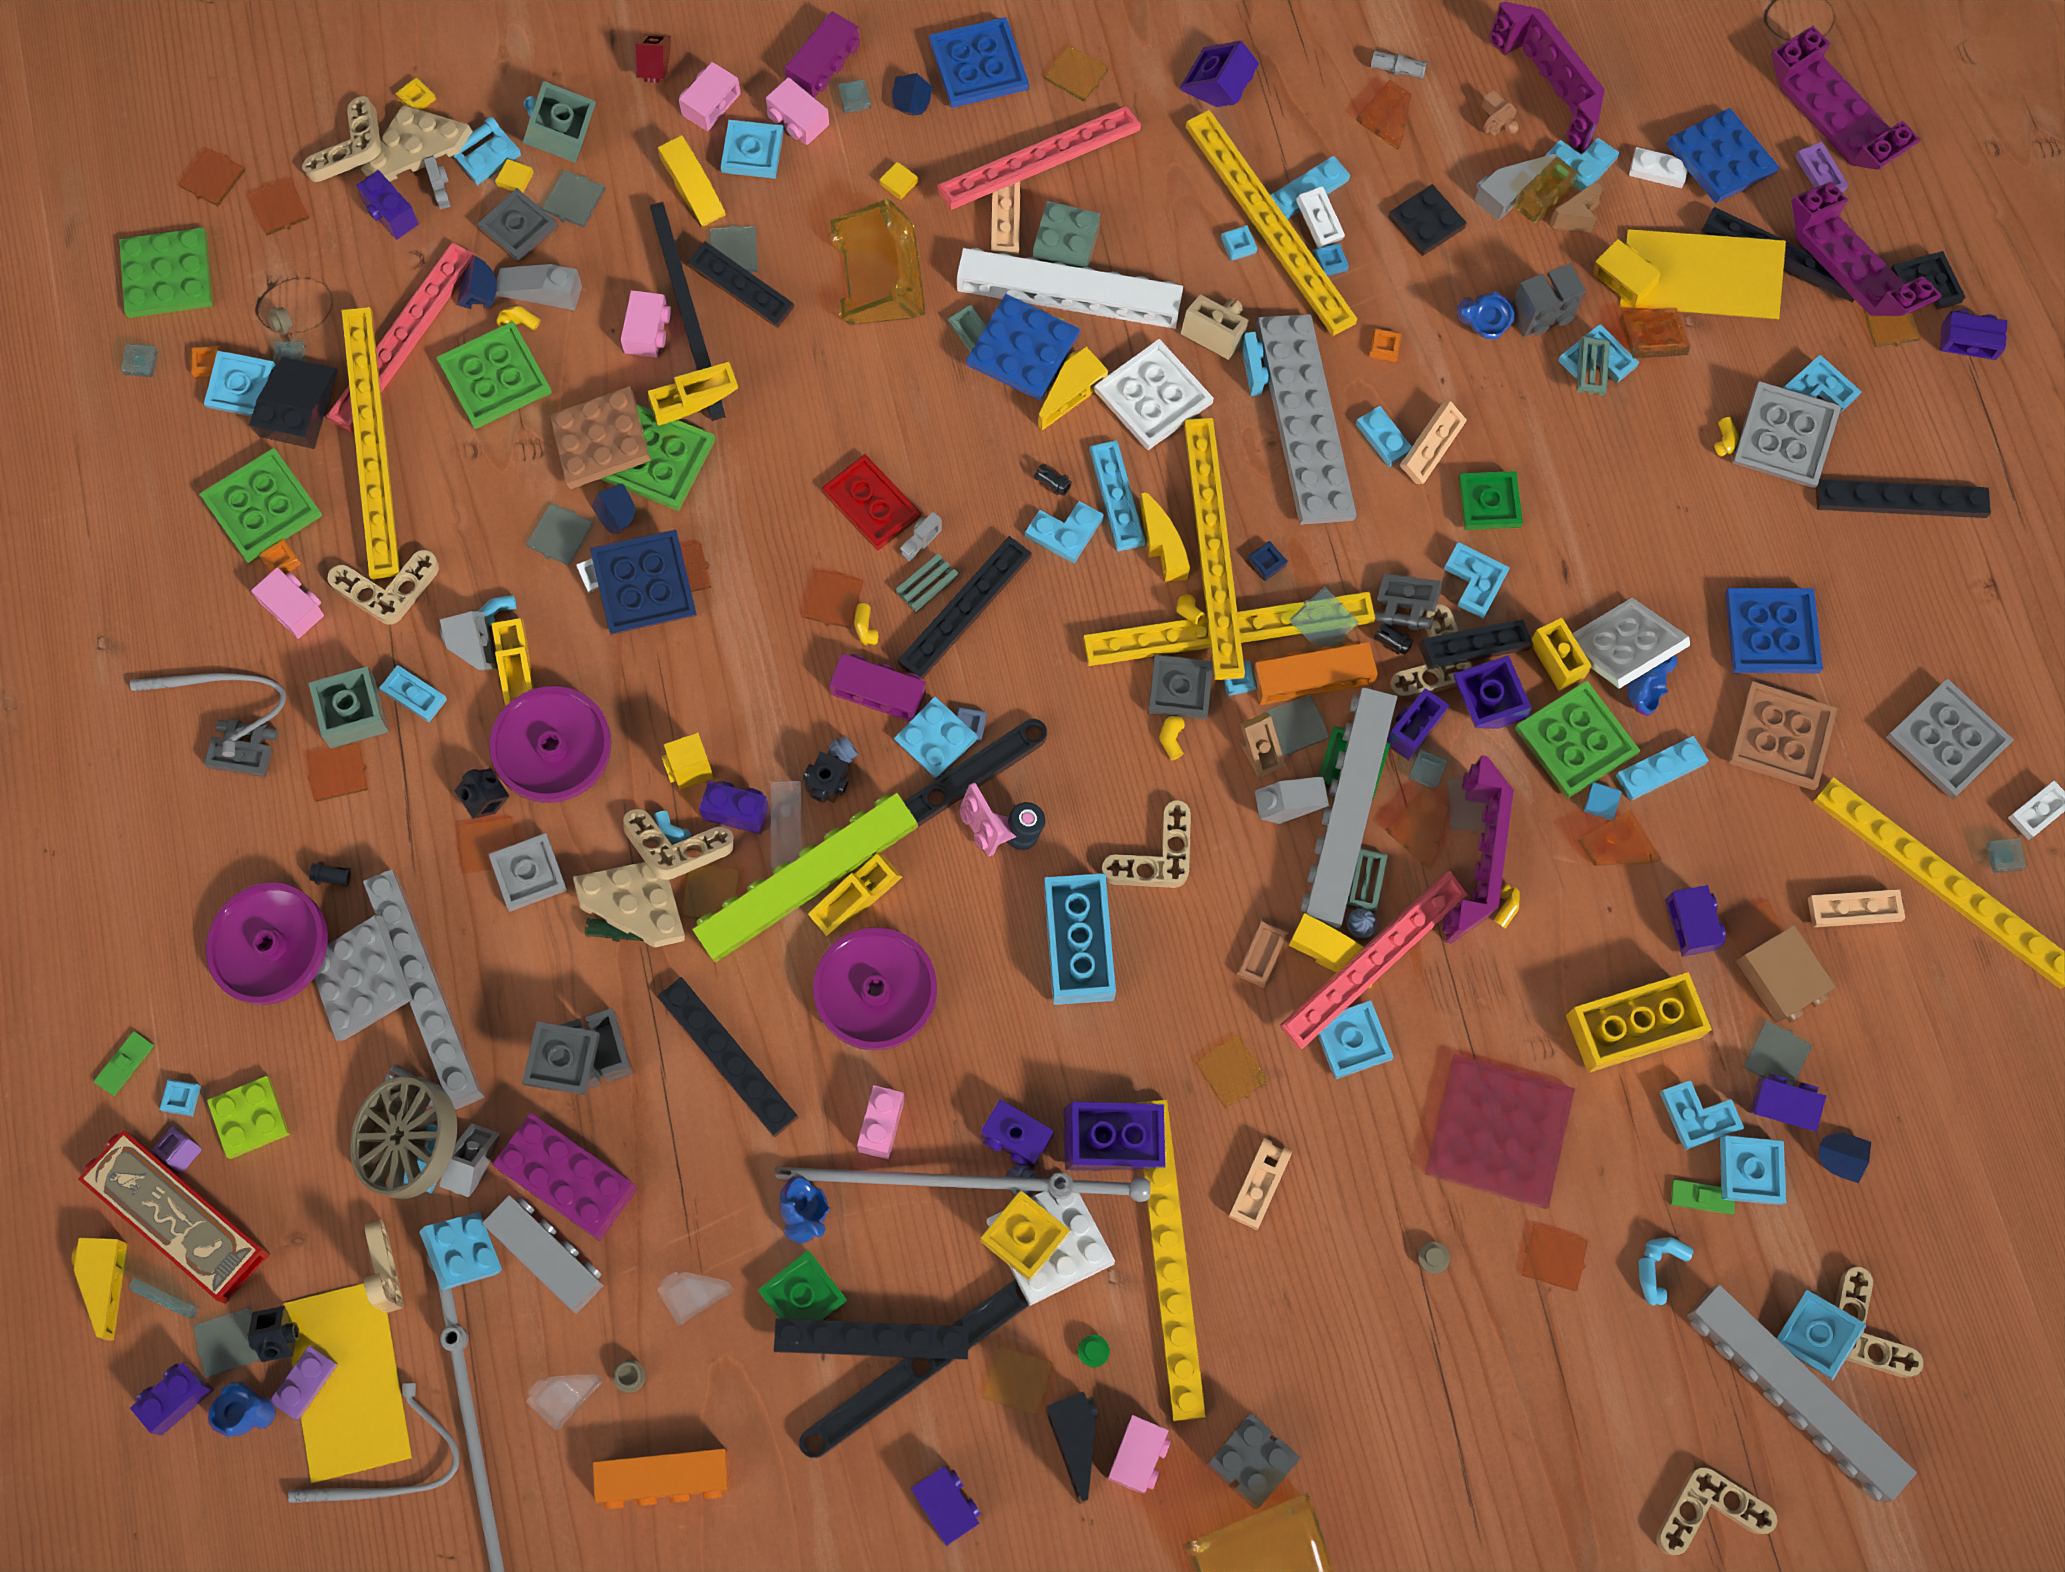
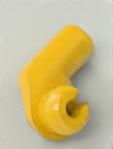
M517 305L503 309L497 317V324L502 327L514 321L515 325L522 323L532 331H535L541 319L522 306Z
M1725 417L1718 421L1723 437L1722 441L1715 443L1714 448L1718 456L1721 457L1727 453L1729 455L1732 454L1739 442V435L1731 417Z
M1189 594L1178 598L1177 613L1195 625H1200L1205 619V613L1196 608L1195 598Z
M860 603L856 606L854 626L859 640L865 646H868V644L876 645L878 644L879 632L876 629L869 630L871 608L866 603Z
M1180 716L1168 717L1164 721L1159 735V740L1170 760H1176L1184 754L1176 740L1178 733L1185 726L1184 720Z
M1508 883L1503 885L1500 892V898H1503L1505 903L1493 919V921L1505 929L1518 912L1520 891Z

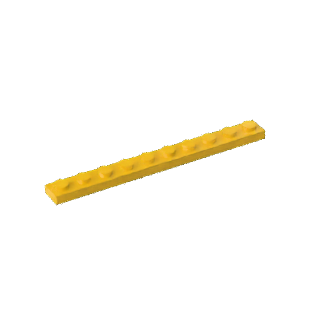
M1208 110L1186 121L1188 132L1332 337L1355 325L1357 322L1355 314L1212 112Z
M371 307L342 310L369 576L371 579L395 577L400 572L373 314Z
M1213 418L1185 420L1184 429L1214 680L1244 678L1245 670Z
M1369 592L1237 612L1241 643L1369 624L1375 621ZM1205 617L1200 625H1195L1187 619L1089 634L1083 637L1088 666L1211 648L1207 617Z
M1833 777L1813 801L1816 805L2059 989L2065 987L2064 950Z
M1167 1100L1138 1102V1104H1164L1165 1167L1143 1169L1144 1178L1150 1181V1198L1147 1200L1172 1421L1203 1419L1206 1416Z

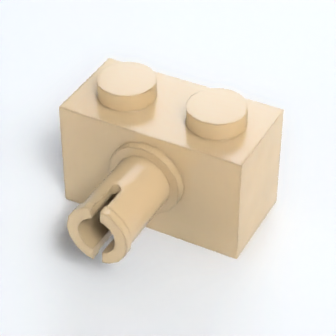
M1200 294L1186 310L1181 334L1229 360L1242 345L1249 320L1238 315L1242 311V305L1238 300L1232 307L1230 306L1235 298H1229L1221 306Z

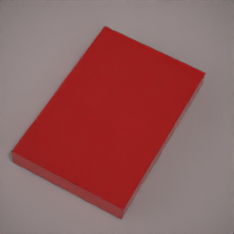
M866 454L862 455L821 488L822 493L877 551L921 517V512Z

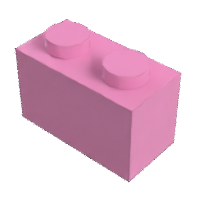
M711 62L706 69H702L699 72L696 81L681 93L679 104L682 116L708 132L741 94L738 78Z
M789 77L766 97L769 118L774 123L783 125L795 140L799 139L808 145L829 126L828 109Z
M631 290L621 336L624 354L658 358L659 349L664 348L666 341V332L663 331L664 324L669 323L671 316V307L667 306L664 294Z
M277 567L254 587L251 592L267 611L299 639L324 616L318 607L321 601L310 590L304 593L299 588L302 584L291 572L285 575Z
M873 1085L857 1144L859 1153L889 1160L905 1101L903 1092Z
M1132 1415L1107 1480L1141 1494H1144L1147 1488L1153 1490L1160 1472L1154 1469L1158 1457L1165 1458L1171 1440L1166 1438L1169 1430Z

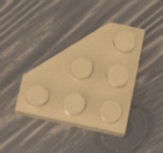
M402 105L380 139L381 152L379 156L365 163L361 170L365 176H370L379 169L390 182L398 178L397 174L408 169L414 172L426 167L424 162L426 158L433 156L438 158L445 154L451 157L458 154L473 131L468 124Z
M661 858V864H665L663 858ZM646 862L573 877L580 909L589 914L593 912L606 919L608 924L626 933L631 932L643 938L645 943L654 948L685 941L670 881L660 879L654 875Z

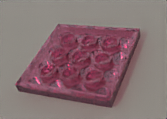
M1454 1055L1451 1061L1425 1175L1543 1209L1549 1208L1575 1088Z

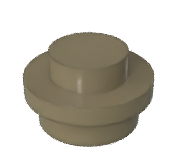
M283 307L269 309L267 321L270 328L274 332L278 331L281 335L287 334V330L292 328V322L287 311Z
M1429 1242L1420 1249L1418 1262L1427 1273L1439 1274L1449 1266L1450 1254L1443 1244Z
M635 1360L622 1361L616 1366L613 1373L615 1386L625 1393L638 1391L646 1380L644 1367Z

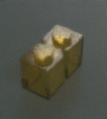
M1557 156L1541 171L1540 176L1537 175L1522 189L1515 208L1536 225L1552 209L1553 205L1555 206L1571 191L1578 172Z

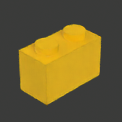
M1619 239L1595 261L1593 271L1594 276L1633 307H1636L1658 285L1661 273L1653 262L1644 260L1637 254L1634 247L1630 244H1624Z
M1563 618L1536 630L1531 639L1533 642L1532 648L1558 691L1583 680L1592 668V665Z
M699 733L664 744L667 754L661 757L670 782L677 781L679 790L714 779Z

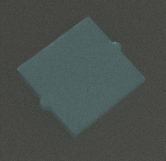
M564 170L542 209L548 214L559 217L562 222L569 221L584 227L605 191V186L588 180L586 176L580 177Z
M731 225L730 228L710 229L711 245L747 271L758 272L756 226L735 227V225Z
M551 503L526 543V546L544 554L546 559L552 558L569 566L591 530L593 522L576 515L573 510L567 511Z
M1325 586L1310 601L1306 600L1304 606L1289 619L1317 649L1324 646L1333 647L1339 641L1343 642L1344 636L1359 623Z
M1310 695L1266 711L1272 718L1283 756L1325 741L1330 737L1322 721L1323 715L1318 713Z
M1448 779L1449 830H1471L1472 833L1485 831L1486 823L1481 821L1484 805L1488 804L1465 800L1466 790H1462L1463 779Z
M1765 1021L1743 1067L1768 1079L1769 1073L1788 1078L1787 1085L1794 1086L1812 1048V1044L1793 1035L1792 1030L1786 1031L1769 1021Z
M250 1308L193 1326L198 1345L196 1354L200 1355L205 1378L260 1361L256 1351L251 1350L248 1342L252 1318Z

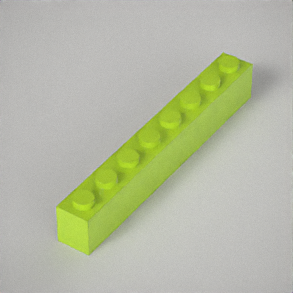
M889 793L882 796L874 803L875 808L867 813L864 810L858 812L849 819L851 824L842 830L839 827L831 830L824 836V842L816 847L814 844L807 846L798 853L800 858L791 864L788 861L780 864L773 870V876L765 881L763 878L756 880L747 887L749 892L740 898L737 895L729 898L722 904L723 909L713 915L712 912H709L696 921L698 926L692 930L712 960L718 962L869 861L876 853H881L917 829V821L898 793L890 796Z

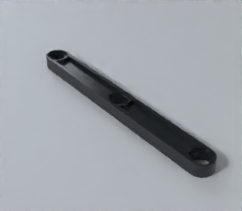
M664 203L651 204L652 217L697 371L712 367ZM722 400L708 406L712 421L726 418Z
M1038 719L1025 721L903 801L917 821L918 827L964 798L970 784L976 783L979 788L1041 747L1047 738L1045 724ZM1030 727H1037L1041 730L1042 736L1038 740H1030L1025 735L1026 730ZM933 791H940L944 794L945 799L941 804L934 805L928 801V795Z
M1016 1279L951 1325L969 1326L968 1350L1029 1307L1027 1300L1017 1296L1016 1288L1019 1284ZM905 1358L808 1428L799 1440L801 1452L811 1459H818L824 1456L955 1360L927 1359L930 1363V1369L925 1375L919 1376L911 1369L912 1362L916 1358ZM811 1434H818L823 1439V1447L817 1453L808 1452L805 1447V1440Z

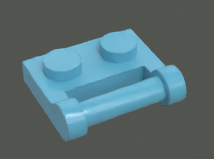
M490 116L484 120L482 126L472 132L461 151L451 157L472 181L479 185L502 169L507 159L514 161L521 156L519 148L499 127L494 118ZM490 133L494 136L467 156L462 154V152Z

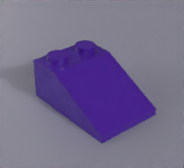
M1071 1102L1064 1108L1065 1170L1106 1171L1165 1167L1164 1104Z

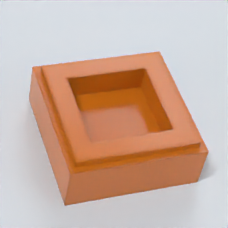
M1374 328L1369 357L1396 362L1402 333Z
M220 345L191 348V373L194 378L211 376L217 351H223Z
M284 538L259 554L271 572L278 567L284 574H287L301 565V562Z

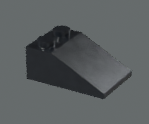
M281 357L257 398L249 426L261 438L315 449L338 372L337 368Z
M1083 1391L1049 1404L1045 1410L1079 1504L1085 1503L1089 1498L1096 1425L1094 1419L1099 1416L1093 1398H1086Z

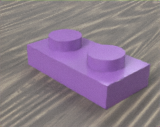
M1822 142L1797 152L1795 158L1814 188L1832 182L1840 189L1841 193L1846 191L1849 185Z
M308 1346L273 1395L271 1401L277 1408L299 1421L338 1364L313 1347Z

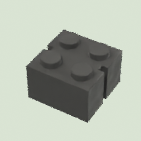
M1571 263L1547 273L1555 291L1551 289L1544 274L1520 282L1512 304L1516 312L1514 320L1523 337L1532 334L1535 336L1541 335L1549 329V326L1553 327L1558 324L1559 326H1564L1574 319L1586 289Z
M611 1008L586 1016V1021L591 1028L590 1031H596L600 1034L588 1089L601 1085V1078H604L608 1083L633 1075L634 1071L618 1016L614 1009ZM580 1019L560 1024L561 1026L586 1030Z
M1250 1413L1205 1466L1227 1485L1236 1479L1239 1484L1233 1488V1491L1256 1510L1261 1507L1301 1457L1279 1437L1272 1441L1269 1437L1273 1432Z

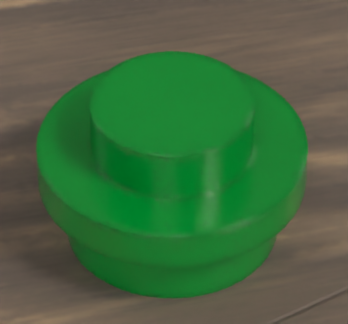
M1089 1335L1081 1340L1078 1346V1356L1084 1365L1097 1368L1105 1364L1109 1358L1110 1348L1103 1337Z

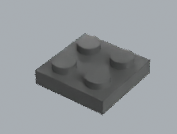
M518 188L477 223L480 231L517 262L523 259L558 227L555 219Z
M1155 655L1148 714L1207 720L1213 668L1212 661Z
M536 1021L522 1083L525 1086L586 1096L600 1038L599 1032Z

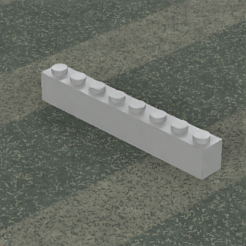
M1362 687L1359 696L1353 695L1349 712L1354 713L1352 724L1346 723L1342 740L1347 741L1345 752L1339 751L1335 768L1340 769L1338 780L1332 779L1328 796L1333 797L1331 808L1326 807L1324 810L1321 825H1325L1326 829L1324 837L1318 836L1314 853L1319 854L1317 865L1311 864L1307 882L1312 883L1310 894L1304 893L1300 906V911L1334 929H1339L1342 925L1397 700L1395 695Z
M391 869L364 880L363 883L376 916H383L413 999L409 1001L442 1088L450 1097L455 1110L485 1098L400 879Z
M1720 1284L1710 1288L1687 1313L1686 1316L1692 1321L1690 1323L1691 1326L1700 1335H1707L1716 1344L1715 1349L1719 1354L1728 1360L1732 1359L1740 1367L1739 1372L1743 1377L1752 1383L1756 1382L1764 1390L1763 1394L1768 1401L1777 1407L1781 1406L1789 1414L1788 1419L1792 1424L1801 1430L1805 1429L1814 1438L1812 1441L1817 1448L1826 1454L1830 1453L1839 1461L1837 1465L1841 1471L1851 1478L1855 1477L1863 1484V1491L1871 1499L1881 1503L1893 1501L1917 1474L1906 1461Z

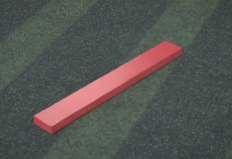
M1127 106L940 183L937 185V192L950 210L1140 131L1141 123Z
M452 242L376 346L381 393L461 283L470 262L476 256L475 253ZM348 385L326 417L330 422L353 433V415L350 387Z
M1451 871L1445 872L1279 1025L1297 1049H1303L1468 895Z

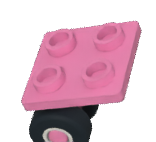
M976 783L968 786L960 806V815L966 825H970L978 848L984 850L988 857L994 855L998 845L1004 842L1018 850L1031 848L1036 844L1045 826L1044 812L1039 806L1030 802L1017 804L1012 809L1009 817L992 813Z

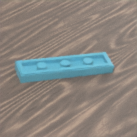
M1118 441L1091 445L1089 451L1117 552L1145 546V538Z

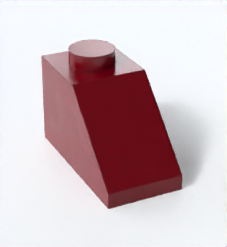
M644 34L636 43V78H644V82L658 83L660 79L666 77L668 74L671 36Z

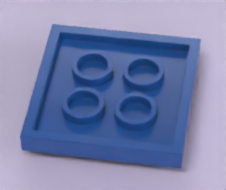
M1007 17L929 35V43L951 108L1029 90V81Z
M1731 108L1671 136L1666 143L1715 204L1774 175L1780 168Z
M1005 293L966 359V366L1042 401L1078 339L1080 328Z
M1728 588L1725 591L1733 673L1819 674L1823 670L1814 588Z

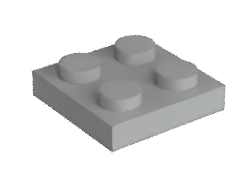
M546 833L488 854L509 912L568 891Z

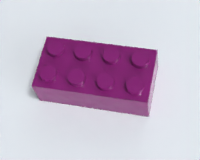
M532 1113L529 1114L492 1164L503 1175L599 1242L637 1191L632 1182Z

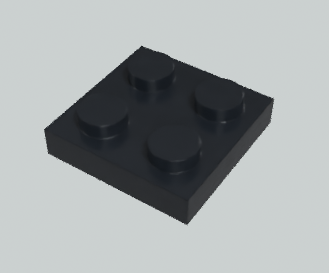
M1433 184L1391 210L1388 216L1422 256L1464 230L1467 224Z

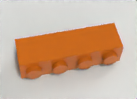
M1360 641L1348 642L1343 647L1333 649L1331 646H1324L1316 649L1315 652L1305 654L1302 651H1296L1283 658L1264 657L1255 662L1253 668L1257 686L1256 692L1260 705L1373 685L1378 675L1370 642L1360 643Z
M726 1449L593 1462L595 1503L604 1504V1510L624 1508V1502L637 1501V1506L657 1505V1498L670 1497V1503L690 1501L689 1495L703 1494V1500L723 1498L722 1492L730 1491L728 1450Z

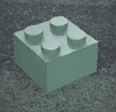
M543 81L523 143L576 163L596 101Z
M1047 201L1033 248V258L1048 263L1060 262L1077 268L1089 267L1099 233L1101 213Z
M368 666L308 683L321 736L330 749L389 732L376 679Z

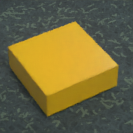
M417 77L396 92L398 100L405 106L421 111L436 100L434 93Z
M507 159L495 182L498 187L513 192L518 188L521 192H524L534 172L529 166Z
M896 162L879 181L883 188L901 200L918 183V177L899 162Z

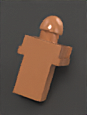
M1495 90L1487 94L1483 99L1481 107L1490 117L1486 121L1483 131L1487 134L1491 133L1493 136H1496L1504 128H1506L1508 133H1517L1519 124L1516 120H1513L1517 109L1512 103H1507Z

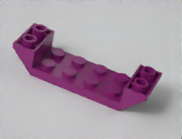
M1506 1L1501 2L1489 34L1492 44L1499 48L1503 55L1522 46L1525 55L1533 60L1540 74L1547 78L1554 87L1556 95L1562 98L1568 105L1573 118L1566 136L1570 145L1575 147L1582 155L1587 150L1599 122L1605 89L1542 9Z
M1813 25L1772 51L1771 57L1781 91L1850 165L1879 170L1920 142L1921 139L1903 120L1890 128L1824 58L1830 43Z
M1832 182L1793 197L1791 202L1797 240L1870 316H1904L1940 299L1942 295L1924 276L1904 284L1903 280L1839 217V214L1849 200Z
M1481 755L1475 764H1471L1469 772L1464 773L1462 780V790H1466L1465 800L1488 805H1484L1481 821L1485 823V831L1480 834L1478 841V851H1482L1481 861L1476 863L1474 870V879L1478 880L1477 891L1473 890L1470 901L1462 900L1455 908H1452L1450 914L1445 915L1442 932L1447 933L1445 943L1450 944L1485 921L1499 907L1514 790L1489 757Z

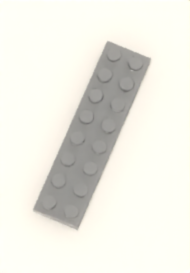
M1310 314L1258 317L1255 324L1259 342H1262L1263 361L1268 372L1270 393L1299 524L1354 521L1357 516L1312 316Z

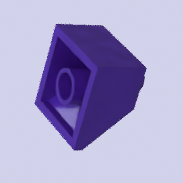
M1241 40L1204 47L1181 84L1180 89L1215 107L1234 105L1241 99L1242 92L1252 80L1259 62Z
M1509 655L1453 674L1475 728L1500 729L1527 719L1531 705Z

